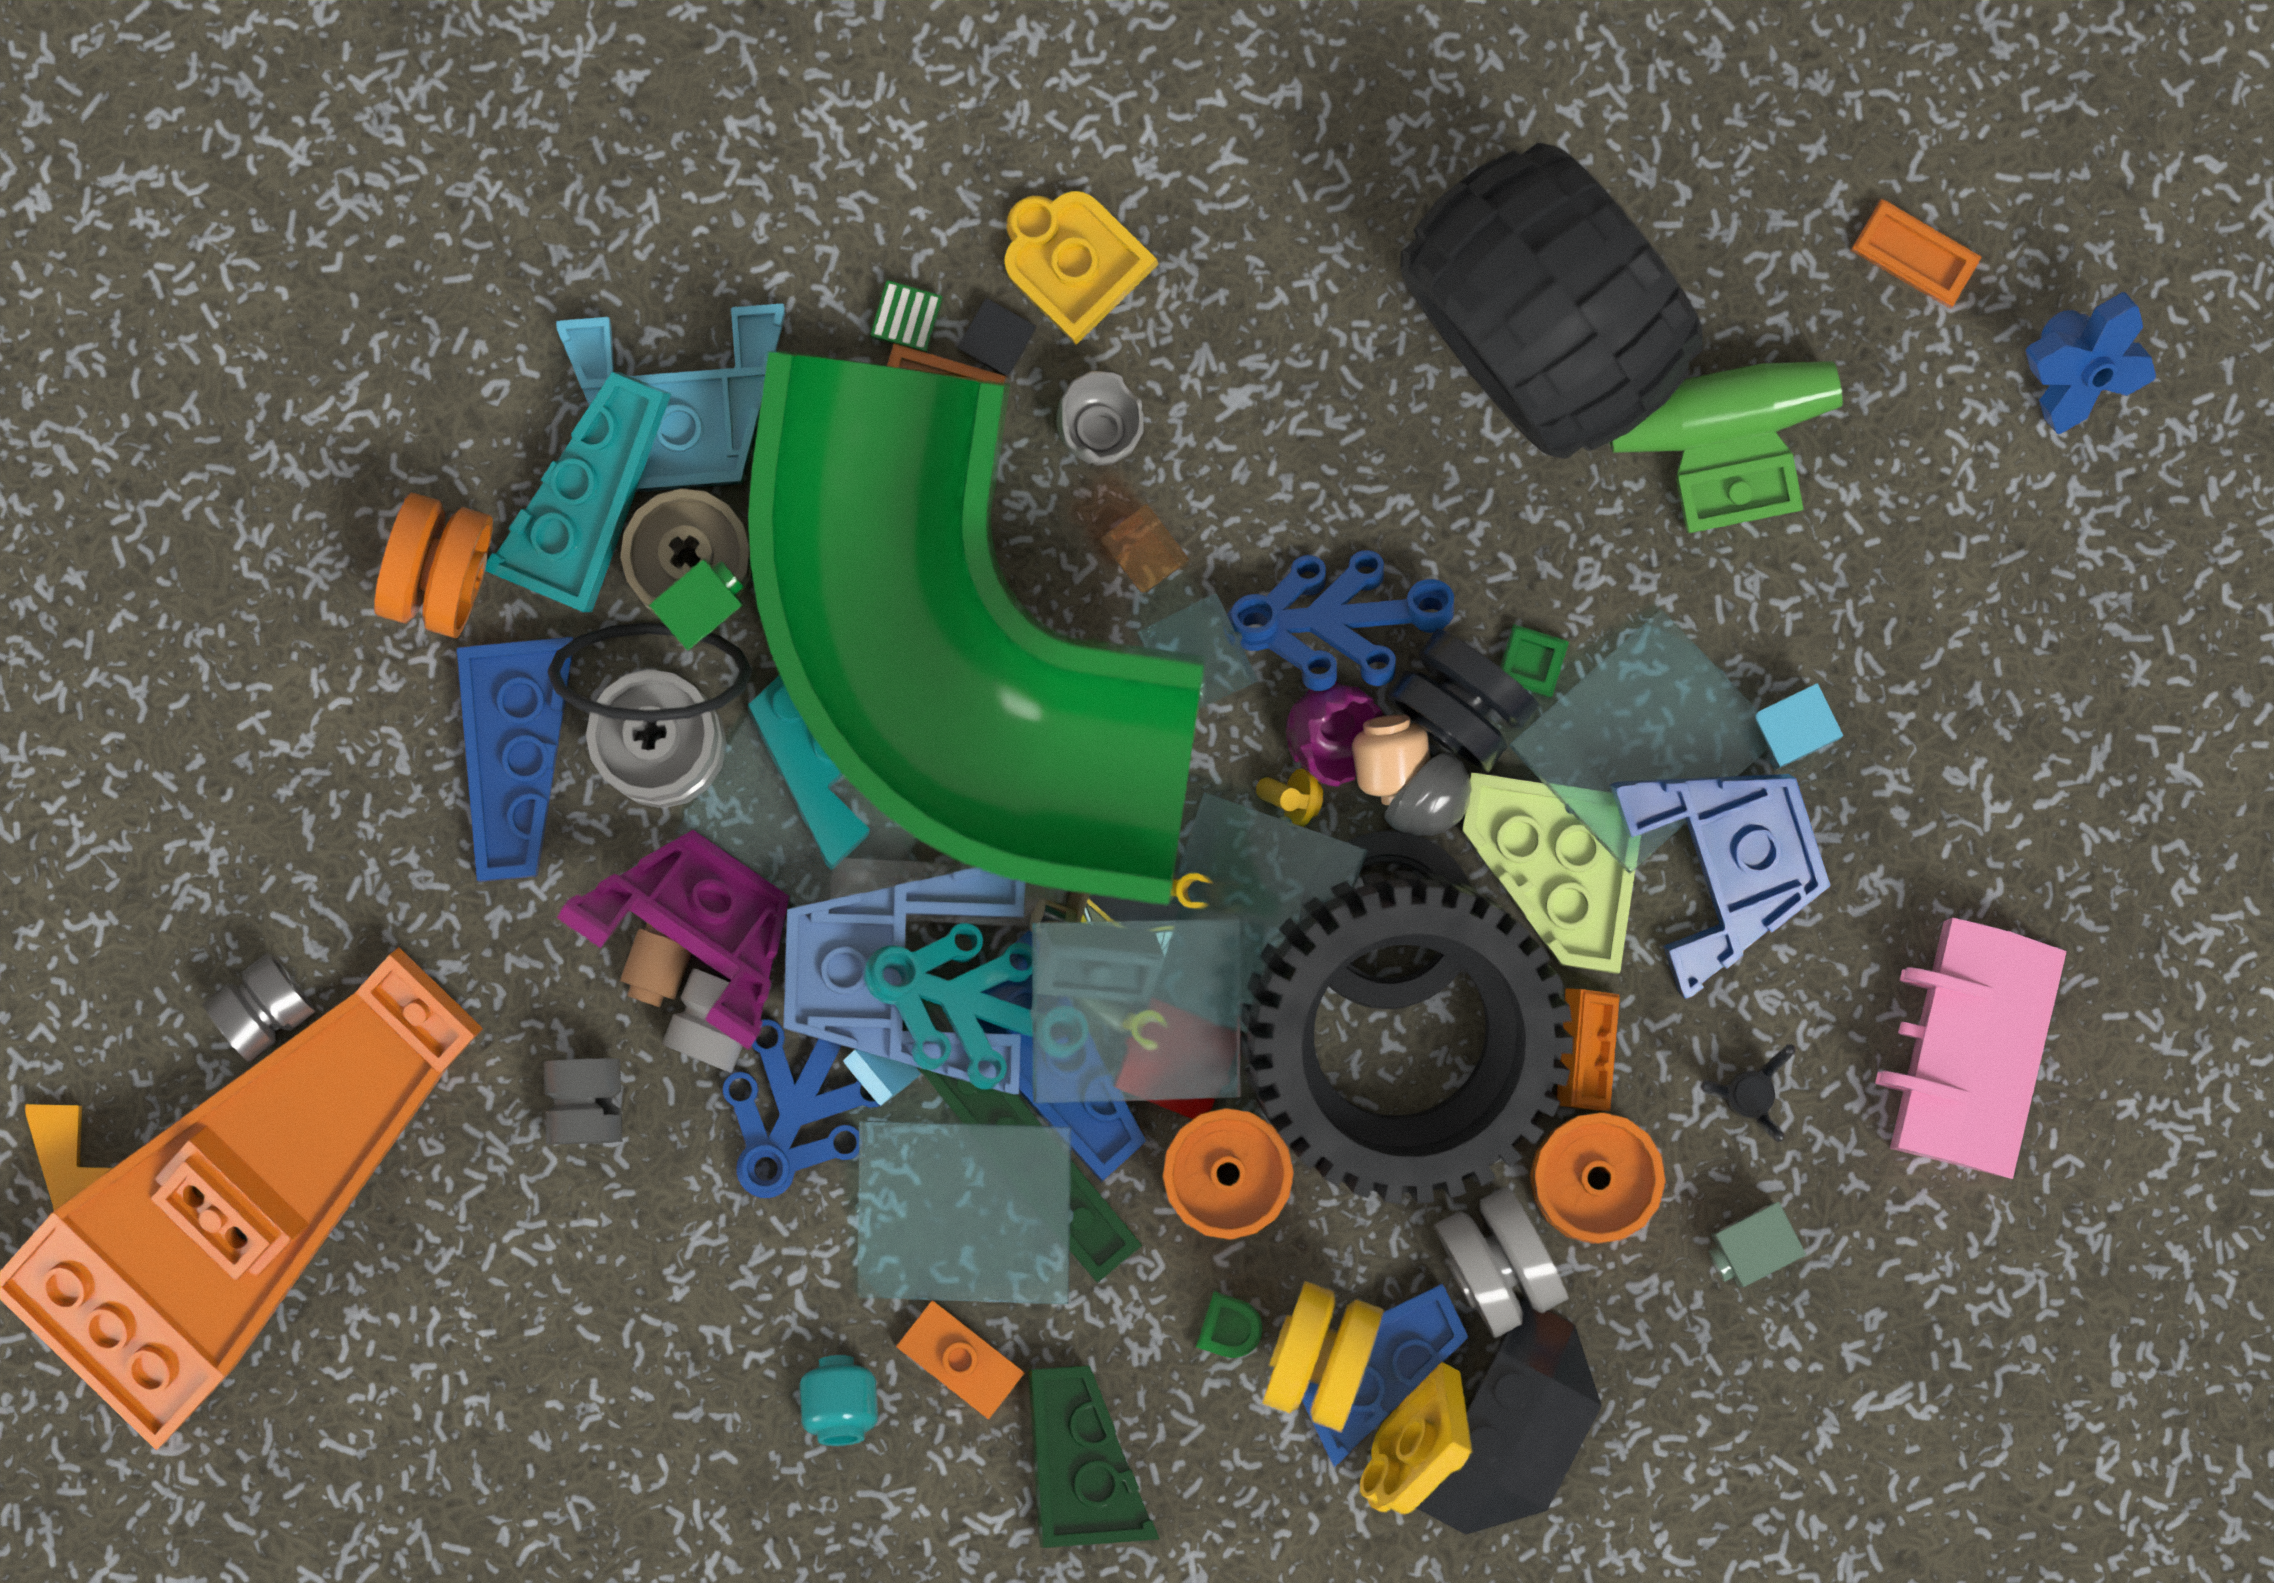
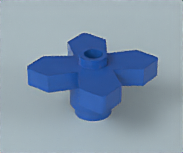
M2122 292L2095 307L2091 317L2086 314H2080L2075 310H2065L2056 314L2044 326L2041 339L2029 345L2025 350L2032 373L2042 385H2049L2039 399L2044 419L2056 434H2061L2086 420L2102 390L2128 396L2151 383L2156 378L2152 357L2140 343H2132L2144 326L2139 307L2126 292Z

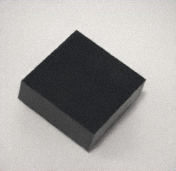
M985 298L957 349L964 355L1009 379L1036 332L1037 326Z

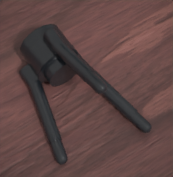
M1791 1044L1786 1045L1764 1064L1758 1072H1742L1733 1077L1728 1085L1703 1081L1700 1088L1707 1094L1719 1099H1726L1730 1110L1736 1115L1744 1118H1754L1759 1128L1763 1129L1775 1141L1780 1142L1784 1139L1785 1135L1768 1114L1775 1100V1088L1770 1079L1795 1054V1047Z

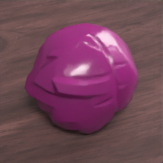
M1336 681L1331 688L1324 691L1310 689L1293 705L1287 716L1286 739L1291 756L1295 762H1299L1303 769L1321 783L1339 787L1343 783L1352 781L1356 778L1352 742L1357 734L1364 731L1363 724L1366 721L1381 717L1383 713L1377 704H1374L1373 698L1359 687L1343 685Z

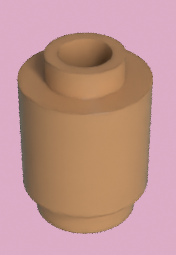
M646 923L644 930L638 928L620 978L621 982L630 985L627 996L659 1008L664 997L675 1000L692 953L665 934L657 931L649 923Z

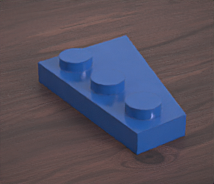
M1443 1284L1383 1312L1365 1370L1341 1432L1312 1421L1310 1409L1318 1384L1308 1382L1302 1402L1333 1467L1337 1466L1358 1443L1374 1430L1441 1362H1444L1468 1338Z

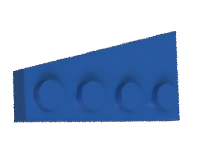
M574 637L457 648L478 882L538 877L566 702L565 699L555 693L547 671L556 651L574 640ZM573 655L565 659L560 671L567 687Z
M1029 930L1015 943L1021 942L1030 945L1038 955L1039 941L1034 932ZM1019 954L1010 955V963L1015 969L1027 970V962L1024 957ZM1036 970L1022 982L1007 980L982 992L1043 1015L1056 1006L1072 1007L1067 996L1035 993ZM976 1018L984 1034L1021 1035L1019 1093L1101 1183L1146 1142L1119 1089L1112 1087L1114 1080L1103 1065L1088 1032L1085 1041L1074 1053L1066 1057H1053L1040 1048L1036 1038ZM1055 1026L1049 1028V1035L1054 1042L1059 1044L1066 1043V1034L1061 1028Z

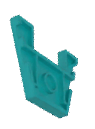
M779 675L748 704V713L780 776H783L805 825L809 827L820 849L819 853L824 863L833 870L869 835L870 828L829 789L843 775L814 739L790 699L783 680Z

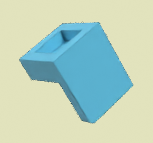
M1818 683L1757 712L1755 715V720L1774 756L1769 760L1774 771L1843 737Z

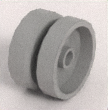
M648 669L624 675L605 688L596 702L619 708L656 710L686 707L708 700V698L695 686L675 673ZM716 710L687 719L657 722L611 719L590 712L586 731L590 759L603 779L636 803L658 808H668L689 803L709 789L722 769L727 745L722 718ZM657 732H665L666 738L656 740L655 749L652 750L650 747L651 737Z
M1508 1185L1480 1200L1479 1211L1490 1234L1489 1237L1484 1239L1471 1216L1461 1210L1433 1225L1449 1258L1446 1262L1471 1308H1476L1494 1338L1522 1324L1523 1313L1511 1289L1512 1287L1517 1285L1531 1308L1540 1313L1569 1299L1543 1243Z

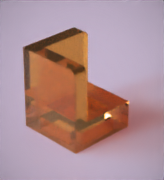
M1145 504L1100 538L1101 547L1114 564L1117 562L1141 593H1147L1176 570L1181 572L1189 566V558L1148 504Z

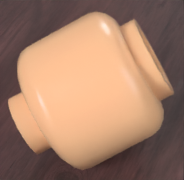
M1402 714L1386 715L1366 721L1363 724L1364 731L1357 734L1352 742V752L1359 788L1366 794L1381 796V802L1384 805H1390L1396 794L1431 759L1426 731L1420 726L1410 723V717Z

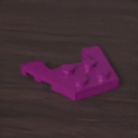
M691 830L641 858L637 866L618 876L614 873L600 881L596 889L583 896L577 894L568 899L557 919L601 948L629 911L642 918L657 931L665 934L700 958L705 964L713 967L731 980L704 1020L749 1050L761 1032L763 1020H760L762 1009L769 995L771 985L769 977L773 959L779 948L789 895L696 831Z

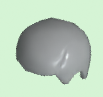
M1089 371L1071 381L1058 403L1056 426L1059 437L1064 446L1087 464L1093 463L1096 466L1112 465L1132 453L1144 432L1142 401L1124 384L1123 378L1119 374Z

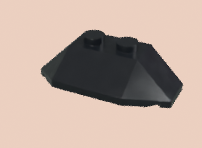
M1523 1297L1519 1303L1523 1313L1522 1324L1503 1334L1465 1406L1472 1452L1459 1470L1452 1471L1416 1507L1420 1511L1464 1534H1470L1547 1511L1602 1407L1576 1326L1548 1310L1543 1313L1531 1308Z

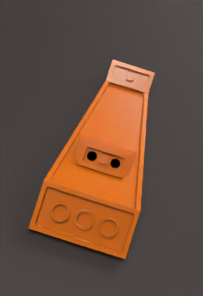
M398 947L389 954L356 992L53 1211L0 1271V1300L157 1451L236 1367L447 1068L483 1028ZM193 1185L204 1194L205 1199L199 1198L194 1193ZM235 1227H238L247 1235V1240L238 1236Z

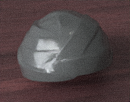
M1452 752L1441 753L1430 759L1393 798L1384 815L1386 822L1395 831L1417 836H1435L1454 827L1460 822L1469 806L1472 790L1464 763Z

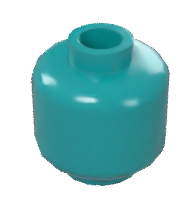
M832 1355L819 1359V1367L805 1373L801 1378L799 1387L803 1428L808 1433L817 1436V1442L822 1445L845 1446L864 1441L865 1432L873 1429L878 1421L875 1375L865 1367L854 1365V1358L852 1356Z

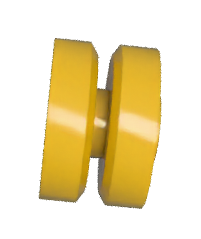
M1305 1281L1293 1315L1287 1314L1269 1364L1274 1369L1262 1404L1292 1413L1299 1408L1308 1382L1316 1383L1318 1387L1310 1409L1312 1421L1341 1432L1365 1370L1384 1309L1355 1299L1347 1305L1338 1330L1329 1329L1328 1325L1336 1304L1334 1292Z

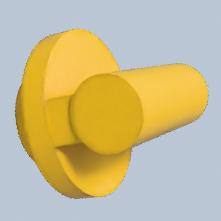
M1303 768L1296 769L1292 773L1287 785L1266 777L1261 779L1256 786V793L1260 799L1284 809L1285 819L1291 826H1306L1312 817L1318 815L1322 807V786L1317 782L1316 778Z

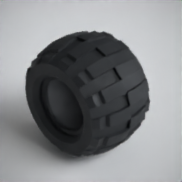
M1537 142L1523 154L1512 150L1477 167L1437 199L1414 228L1416 239L1401 251L1402 277L1425 315L1497 407L1534 446L1546 455L1563 459L1569 458L1582 447L1588 451L1594 450L1628 434L1668 401L1690 373L1688 362L1703 351V330L1700 319L1667 265L1604 187L1574 157L1557 146Z

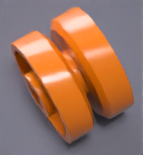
M411 492L405 498L398 512L386 546L377 581L374 613L379 617L407 624L419 612L423 603L422 619L425 628L428 631L457 639L469 618L484 576L493 530V518L491 515L461 507L451 516L445 527V511L441 501Z
M1225 1108L1201 1114L1179 1130L1166 1153L1163 1180L1168 1201L1184 1223L1206 1236L1235 1239L1256 1234L1277 1218L1290 1197L1294 1171L1288 1146L1272 1125L1251 1112ZM1227 1162L1235 1164L1240 1172L1239 1180L1231 1186L1221 1184L1216 1175L1219 1166L1225 1165Z
M1607 1113L1577 1116L1551 1130L1535 1151L1529 1175L1533 1201L1546 1223L1566 1238L1590 1244L1623 1240L1645 1227L1660 1206L1666 1182L1662 1156L1649 1134L1629 1119ZM1594 1167H1600L1602 1173L1609 1174V1184L1602 1186L1601 1190L1592 1188L1587 1180L1589 1171Z

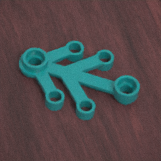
M960 923L954 926L946 937L915 952L896 945L885 946L875 951L866 962L864 968L866 987L877 1000L896 1005L915 1040L912 1047L913 1059L923 1069L934 1070L942 1066L949 1058L952 1048L948 1037L944 1033L935 1030L920 998L941 1005L970 1059L967 1068L969 1080L980 1089L995 1087L1005 1077L1007 1064L1004 1057L992 1049L976 1018L1036 1038L1040 1048L1053 1057L1071 1055L1086 1039V1021L1081 1013L1072 1007L1056 1006L1043 1015L982 993L1007 980L1022 982L1036 970L1037 953L1026 943H1014L1000 957L950 981L927 974V972L951 959L960 963L968 962L979 953L983 946V937L980 930L972 924ZM955 935L967 936L972 942V950L963 951L959 949L955 944ZM1019 954L1024 957L1027 962V970L1015 969L1010 963V955ZM886 968L895 969L901 976V984H889L884 979L883 970ZM1054 1026L1061 1028L1066 1034V1043L1059 1044L1054 1042L1049 1035V1028ZM930 1041L937 1044L941 1051L940 1058L928 1057L924 1053L923 1042ZM980 1061H988L993 1064L996 1070L994 1078H986L980 1073L978 1068Z

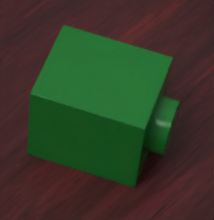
M704 558L650 603L649 606L684 648L689 651L744 604L736 595L744 586L722 560L715 566H712Z

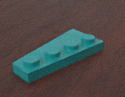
M611 372L572 431V439L558 461L551 463L541 478L542 485L526 509L520 510L508 528L511 532L498 552H493L487 560L485 571L579 611L592 612L672 393L623 373Z

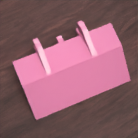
M1950 918L1944 921L1932 971L1907 967L1906 970L1902 969L1901 982L1928 989L1920 1024L1915 1025L1901 1022L1898 1034L1916 1038L1908 1074L1882 1071L1878 1072L1875 1084L1903 1091L1890 1149L2013 1179L2067 951L2010 931L1957 918Z

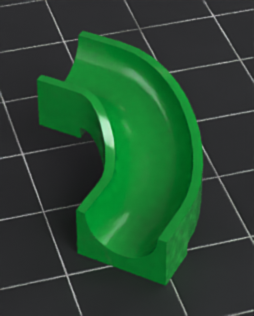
M784 350L769 351L751 475L748 514L750 564L758 611L771 655L790 699L814 739L842 775L879 811L914 837L958 861L1004 878L1045 887L1169 905L1206 656L1092 639L1085 641L1071 638L1049 628L1031 615L1011 591L997 560L991 527L992 500L995 495L1010 383Z

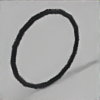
M645 622L609 626L580 635L556 651L547 671L555 693L578 709L611 719L657 722L687 719L724 707L745 691L752 668L742 649L722 636L710 632L700 642L714 645L733 657L739 669L735 684L715 698L686 707L656 710L619 708L585 699L565 685L560 674L565 659L584 646L613 637L644 634L674 636L664 623Z

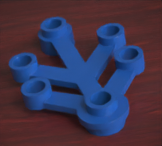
M1362 550L1351 557L1349 567L1308 608L1288 609L1301 594L1315 595L1321 592L1326 585V567L1324 562L1316 556L1304 555L1292 563L1291 572L1267 596L1251 594L1236 601L1226 617V632L1229 639L1242 649L1259 651L1269 648L1302 670V681L1306 687L1314 691H1324L1331 688L1337 680L1336 659L1329 652L1322 650L1313 651L1291 634L1311 632L1360 665L1361 677L1366 683L1373 686H1383L1390 683L1395 677V654L1388 647L1372 644L1350 628L1413 623L1423 632L1434 633L1437 628L1442 630L1452 621L1454 616V593L1446 583L1436 579H1426L1412 586L1408 592L1407 599L1347 604L1360 590H1373L1379 587L1384 580V561L1382 557L1374 551ZM1365 566L1375 569L1374 572L1369 574L1360 573L1358 570ZM1307 571L1317 574V576L1310 579L1302 578L1299 575ZM1427 609L1437 610V612L1428 613L1424 611ZM1252 624L1262 625V627L1251 628L1248 626ZM1374 662H1382L1387 666L1383 669H1373L1369 665ZM1315 667L1328 669L1324 674H1314L1310 670Z
M765 1019L763 1020L762 1027L772 1026L776 1029L779 1037L777 1044L772 1048L764 1049L758 1045L755 1039L751 1046L761 1055L780 1114L769 1137L754 1101L758 1097L759 1086L753 1076L745 1072L731 1074L723 1084V1095L726 1101L734 1107L746 1144V1148L740 1154L737 1161L739 1182L747 1192L756 1197L772 1198L784 1193L790 1187L796 1171L834 1158L851 1160L862 1151L863 1137L855 1127L850 1125L837 1126L826 1139L790 1148L802 1125L862 1105L876 1108L879 1107V1104L876 1101H867L862 1097V1084L858 1079L854 1084L817 1095L842 1045L818 1039L795 1084L783 1049L785 1032L780 1024L773 1020ZM739 1078L749 1081L752 1087L750 1097L744 1101H736L730 1095L732 1082ZM849 1131L856 1138V1148L849 1154L839 1153L834 1146L835 1137L840 1132ZM770 1157L777 1163L778 1170L774 1178L762 1180L757 1176L755 1166L761 1158Z

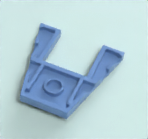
M975 867L871 892L858 893L787 909L784 1029L921 1068L916 1064L912 1056V1047L915 1040L910 1031H902L903 1018L896 1005L877 1000L867 989L864 981L866 962L875 951L882 947L896 945L905 948L906 914L1023 918L1025 882L1004 878ZM886 968L883 970L884 979L889 984H901V976L895 969ZM942 1032L950 1040L951 1054L942 1066L929 1071L971 1082L967 1073L970 1059L956 1033ZM985 1034L992 1049L1000 1053L1007 1064L1005 1077L992 1089L1018 1095L1021 1035ZM930 1041L923 1042V1050L928 1057L940 1058L941 1051L937 1044ZM988 1061L979 1062L978 1068L983 1076L986 1078H994L996 1076L993 1064Z

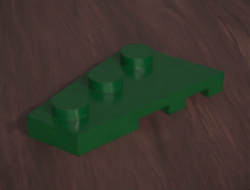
M1072 1366L1029 1369L1040 1548L1159 1540L1160 1538L1154 1523L1149 1518L1138 1491L1140 1489L1133 1471L1128 1466L1115 1434L1116 1429L1091 1367Z

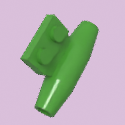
M1834 361L1761 363L1686 378L1662 407L1628 434L1609 442L1612 453L1683 451L1676 474V481L1686 533L1802 511L1804 509L1793 453L1776 432L1842 407V390Z

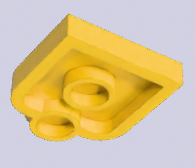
M1068 192L1059 196L1054 201L1043 196L1026 197L1012 207L1007 218V231L1012 242L1005 254V268L1010 280L1075 345L1159 265L1155 256L1094 197L1084 192Z
M1441 1362L1380 1425L1372 1444V1460L1366 1466L1359 1485L1360 1494L1368 1499V1503L1373 1509L1379 1512H1386L1392 1509L1400 1514L1410 1513L1452 1471L1459 1470L1466 1462L1472 1450L1460 1371Z

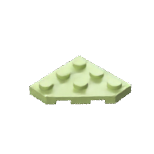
M1471 772L1470 783L1472 790L1469 806L1464 814L1463 835L1560 965L1619 974L1640 835L1631 838L1626 834L1613 794Z

